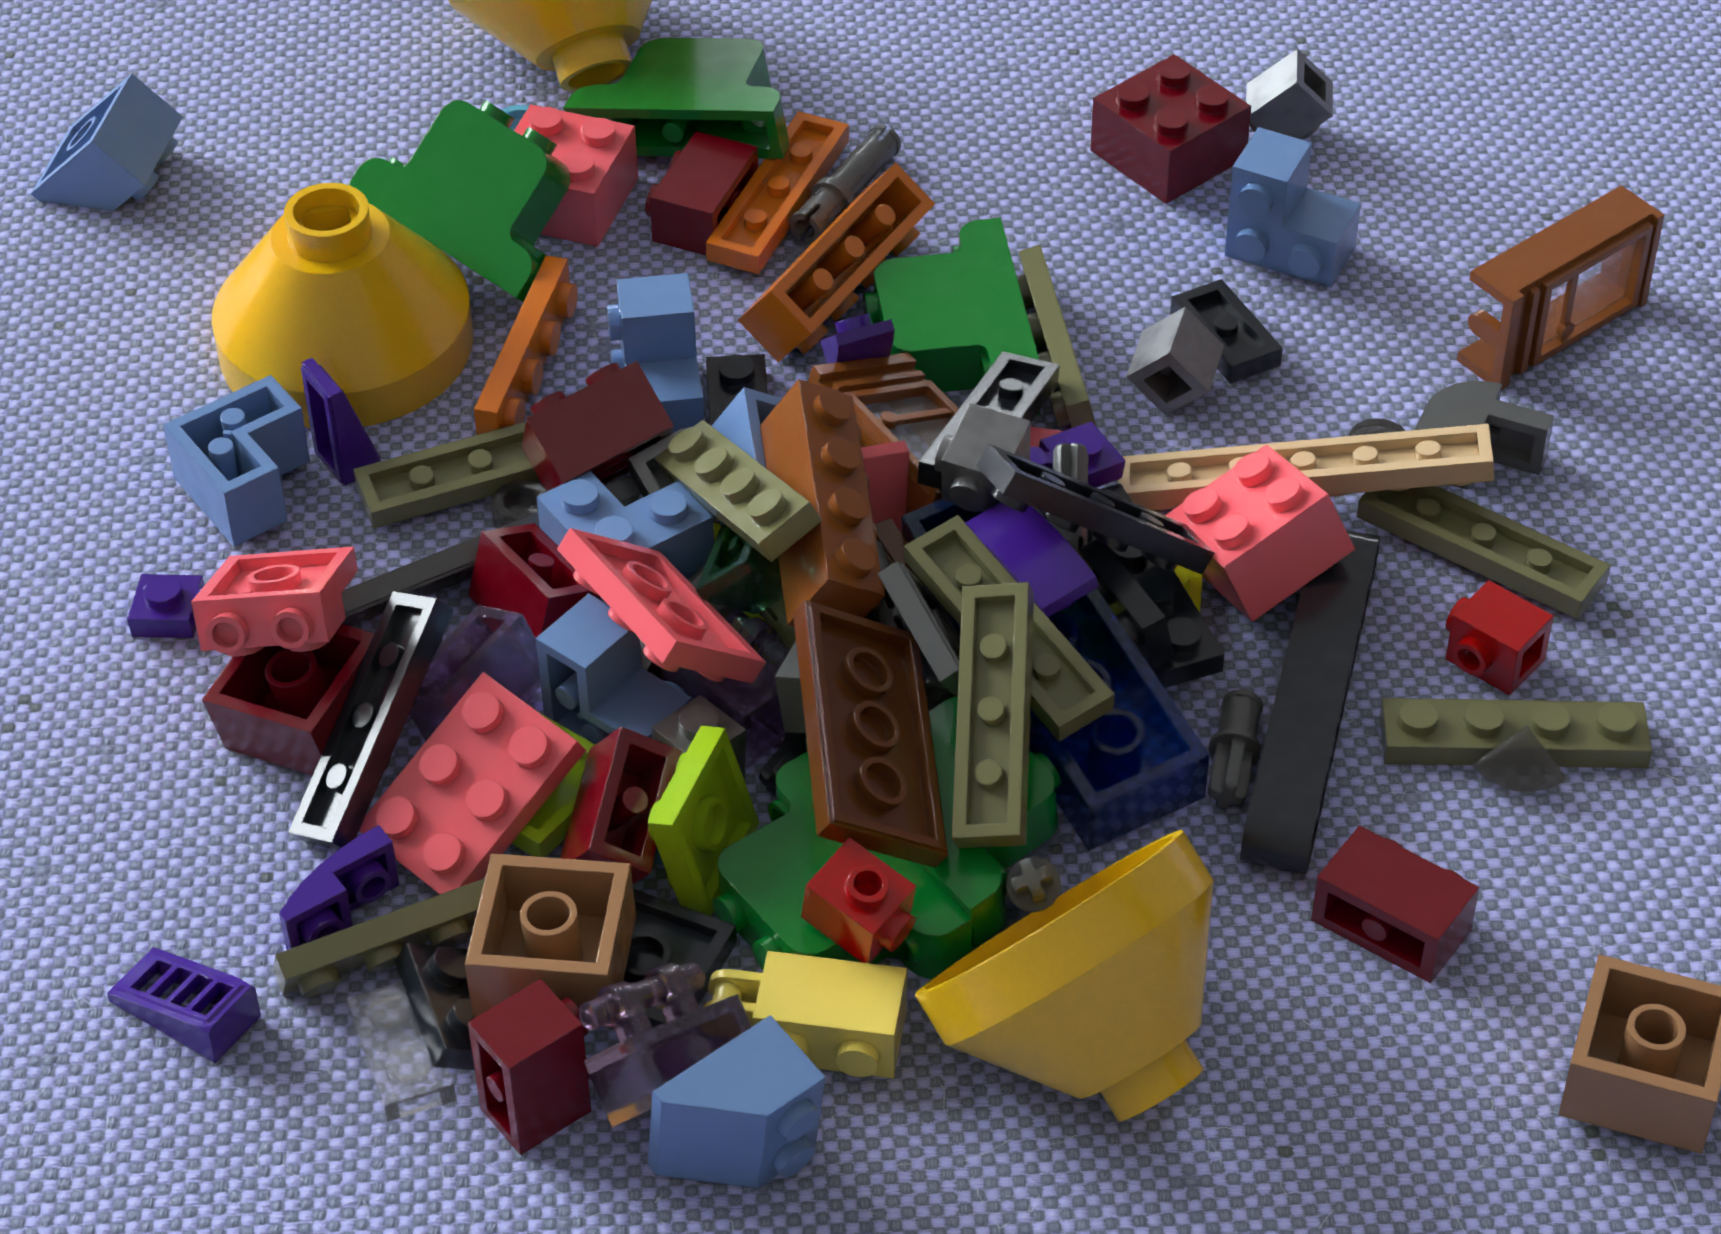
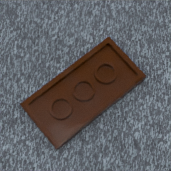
M805 600L794 611L793 617L817 836L844 843L850 837L866 850L935 868L948 856L920 647L911 632Z

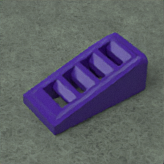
M313 358L307 359L302 362L301 373L314 452L337 480L346 486L355 482L353 469L381 462V457L343 390Z
M155 947L107 992L109 1002L214 1063L261 1017L254 986L228 973ZM157 973L162 975L145 993L139 991ZM173 983L180 985L166 1000L159 998ZM192 993L197 995L186 1007L180 1006ZM210 1003L214 1005L206 1015L201 1014Z

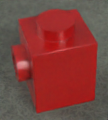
M1488 580L1470 599L1462 597L1451 609L1445 624V629L1450 632L1445 659L1460 667L1464 672L1478 677L1510 696L1545 661L1554 615Z
M849 837L806 884L801 918L859 961L871 963L884 947L890 952L897 949L913 928L916 917L911 914L916 885Z

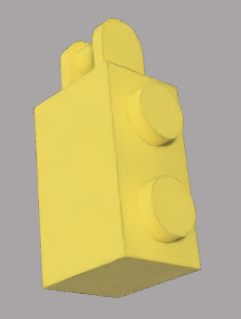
M767 951L763 973L734 969H720L712 973L708 990L713 998L705 1003L701 1014V1021L709 1030L716 1033L739 1036L771 1015L818 1069L839 1071L854 1077L878 1076L894 1078L907 1012V968Z

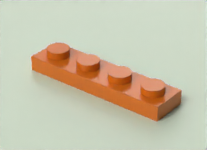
M798 111L787 126L790 144L783 159L763 160L706 241V259L759 275L789 231L791 216L799 211L810 199L813 186L818 180L827 175L849 143V124Z
M545 255L474 407L477 435L524 422L526 402L530 394L537 395L540 390L545 360L547 356H554L558 350L561 325L564 318H572L576 309L578 290L576 284L570 283L567 258Z

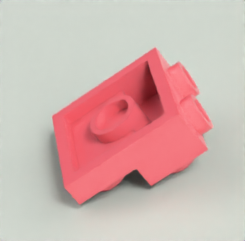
M354 546L229 556L191 601L201 651L216 650L228 656H246L256 653L267 646H281L294 652H306L326 645L346 619L342 592L358 572Z

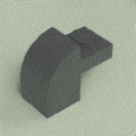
M1467 381L1450 385L1432 396L1425 406L1415 430L1489 424L1493 462L1540 475L1547 459L1554 415L1500 401L1502 384ZM1469 485L1456 486V487L1463 488V489H1466V490H1467V488H1468Z

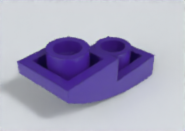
M870 313L836 322L835 326L838 334L820 341L827 364L857 359L888 357L891 354L895 329L892 319L873 324Z
M1000 502L965 523L1017 583L1029 582L1034 592V603L1047 617L1068 608L1074 601L1099 587L1095 574L1081 556L1032 506H1029L1026 512H1019Z
M379 825L337 850L305 878L289 897L279 912L286 950L352 927L350 911L363 904L378 900L386 892L399 886L393 841Z

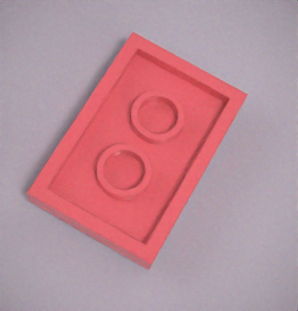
M569 528L557 550L574 567V579L587 590L600 595L610 606L608 615L614 622L638 636L646 645L643 652L649 660L671 672H677L681 667L697 671L715 682H722L724 678L753 684L766 661L660 551Z
M482 672L366 814L359 832L364 834L379 825L393 841L395 860L439 895L481 880L486 876L491 853L503 854L586 750L577 740L493 678Z

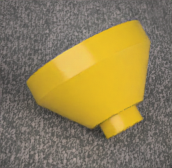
M448 0L456 12L543 70L556 71L560 87L565 91H576L582 87L595 84H609L624 76L632 62L628 47L639 38L652 0Z
M342 183L315 184L295 193L286 203L284 214L227 277L215 298L212 310V326L219 365L229 388L235 392L271 375L302 408L305 428H310L301 367L302 362L307 359L313 358L338 384L363 427L409 414L442 394L461 374L469 359L473 345V324L469 291L466 280L456 263L441 249L369 204L361 191Z
M1178 830L1138 849L1060 894L1054 904L1044 911L1031 912L928 981L915 993V997L945 1045L1078 1099H1084L1100 1092L1117 1121L1127 1120L1173 1095L1194 1080L1204 1070L1186 1039L1202 1024L1214 879L1184 831Z

